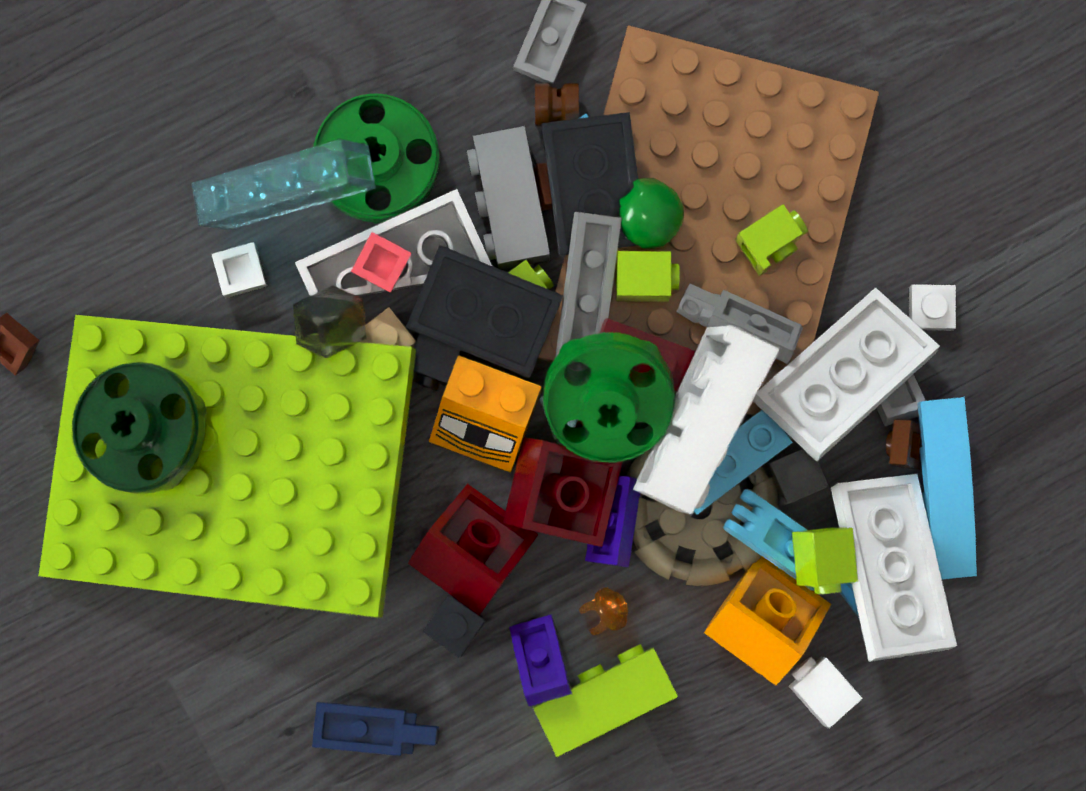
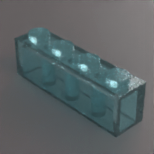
M343 139L192 183L198 225L225 230L376 189L368 145Z

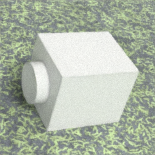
M809 657L791 673L796 680L789 685V688L824 727L830 728L863 699L826 657H820L817 661Z

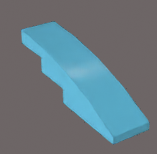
M965 397L920 401L917 405L922 447L919 448L924 485L922 497L941 579L977 576L973 482Z

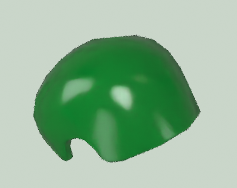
M637 179L633 182L634 188L630 193L620 199L619 218H622L620 227L625 238L641 248L655 249L663 247L680 230L684 221V205L677 192L658 179Z

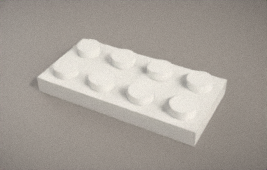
M874 288L758 390L753 402L810 456L818 461L937 353L940 345L877 288Z
M910 474L837 483L831 487L839 528H853L858 582L851 583L869 662L950 650L957 647L918 475Z

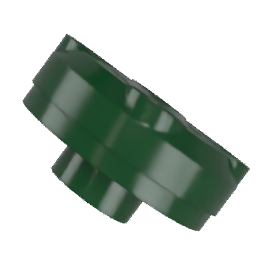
M144 362L127 363L112 367L92 380L77 402L72 420V438L76 453L89 473L113 489L134 494H148L173 489L194 466L202 450L206 427L205 402L184 378L167 368ZM127 378L129 380V390L125 396L119 397L118 386L122 380ZM183 398L186 404L185 412L179 419H175L173 415L174 405ZM102 438L107 447L105 453L98 458L95 448L98 441ZM160 458L163 463V471L154 480L151 476V466L156 459Z

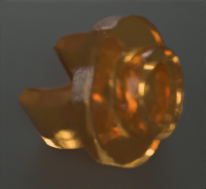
M605 587L598 590L595 594V599L586 602L579 608L581 614L594 610L600 616V623L589 630L591 635H598L609 628L613 631H618L626 626L629 612L627 603L620 593L614 592L610 588Z

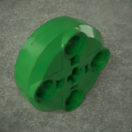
M364 94L346 100L328 114L315 137L312 162L321 190L337 209L355 219L381 224L420 206L426 200L438 177L440 153L433 128L417 108L395 96ZM379 107L383 109L385 116L382 121L377 124L363 122L362 115L368 108ZM417 146H425L432 152L430 159L423 164H414L408 159L410 151ZM381 150L382 155L379 154L380 161L371 162L369 157L372 158L371 152ZM335 152L344 156V163L339 169L328 171L322 168V161L326 155ZM385 192L391 196L389 206L381 211L369 208L368 200L374 193Z
M604 332L569 340L560 348L559 354L552 362L546 375L544 409L553 433L570 451L592 461L621 462L633 459L647 452L663 437L674 411L675 393L673 378L667 363L661 356L660 350L649 341L640 340L627 334ZM573 362H583L588 365V368L575 371L570 369L568 365ZM642 363L653 367L651 370L643 373L632 369L635 365ZM571 420H581L584 426L574 428L567 425V423ZM641 421L649 424L645 429L633 428L635 422Z

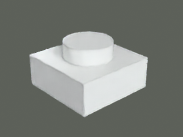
M254 242L212 254L221 291L225 298L267 287Z
M912 284L909 287V318L922 330L953 331L956 329V285Z

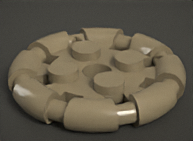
M651 449L636 457L626 474L627 477L638 479ZM761 466L748 476L753 485L749 490L779 510L778 494L773 477L768 478ZM739 484L711 504V512L705 519H695L687 513L679 512L656 500L655 502L642 498L643 494L640 493L633 537L637 551L634 553L649 569L667 580H669L670 576L682 579L689 586L717 585L730 581L728 576L741 569L746 572L753 563L762 557L723 529L727 519L740 525L741 520L731 513L736 504L750 511L753 509L740 499L742 493ZM657 520L665 535L653 541L645 526ZM727 541L733 554L719 560L713 548L721 546ZM678 547L695 551L691 564L675 559Z

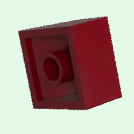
M523 437L503 523L602 547L623 461L608 463L592 461L573 453L563 445Z
M467 484L428 530L408 564L480 616L536 540L538 534L531 530L504 524L505 510Z

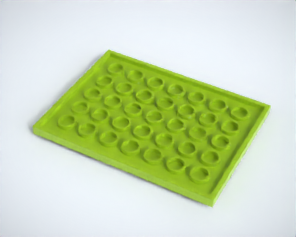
M75 315L39 576L383 618L416 349L386 344ZM144 362L167 368L184 378L205 402L206 427L202 450L194 466L173 489L148 494L119 491L106 486L96 479L80 461L72 438L74 411L85 388L104 371L127 363ZM127 378L122 380L118 386L119 397L125 396L129 390V380ZM183 398L174 405L173 415L175 419H179L185 412L186 404ZM102 438L98 441L95 448L98 458L105 453L107 447ZM160 458L156 459L151 466V476L154 480L163 471V463Z

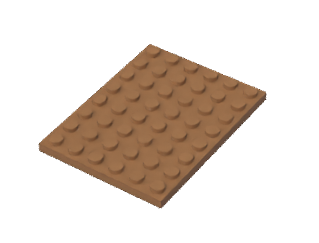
M628 26L604 115L630 112L638 179L656 178L673 188L684 205V221L676 236L663 247L644 249L636 245L617 249V252L671 251V264H679V290H671L669 302L616 301L615 264L608 319L696 351L707 326L703 327L700 323H694L677 313L681 299L689 284L713 294L721 295L722 291L725 290L802 325V332L789 363L793 361L815 339L879 92ZM784 204L789 213L795 210L800 215L808 229V233L795 242L798 248L796 252L777 264L773 258L769 259L768 261L771 266L767 272L759 276L735 239L739 232ZM569 254L565 255L555 291L561 295L564 294ZM563 298L538 359L552 363L555 359ZM774 359L758 390L788 364ZM752 401L745 415L753 417L762 409Z

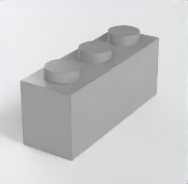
M525 126L473 136L475 149L467 150L471 176L480 175L483 191L475 192L479 217L489 218L491 233L483 235L489 260L497 259L498 269L500 270L515 268L525 260L530 265L550 261V252Z

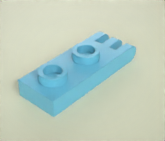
M763 410L738 427L728 446L724 460L716 468L708 483L710 488L704 503L699 509H694L696 515L793 443L785 431Z
M744 489L740 499L753 509L750 511L736 504L731 513L744 522V525L741 526L727 519L723 529L796 580L792 532L805 531L807 529L756 493ZM806 586L808 589L814 591V586Z

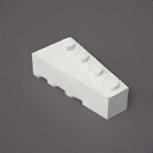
M457 189L295 262L314 304L386 291L351 272L371 232L412 253L393 290L423 285L439 245L492 266Z
M732 325L707 327L675 396L674 411L670 424L663 437L652 447L633 490L679 512L692 514L695 508L699 509L708 495L710 488L708 483L724 460L735 432L780 349Z

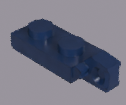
M317 702L312 747L401 756L402 753L413 754L414 744L436 746L438 743L439 726L416 724L417 713H407V710Z

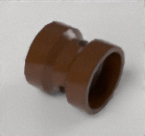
M535 83V127H542V123L579 118V83H565L561 89L551 87L548 83Z

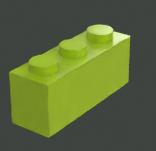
M639 644L617 655L620 664L606 671L599 664L577 675L581 683L571 687L572 694L533 706L557 757L678 697L654 648L644 651L642 645Z

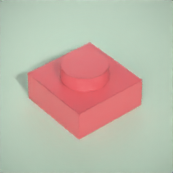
M371 232L351 272L391 293L412 253Z

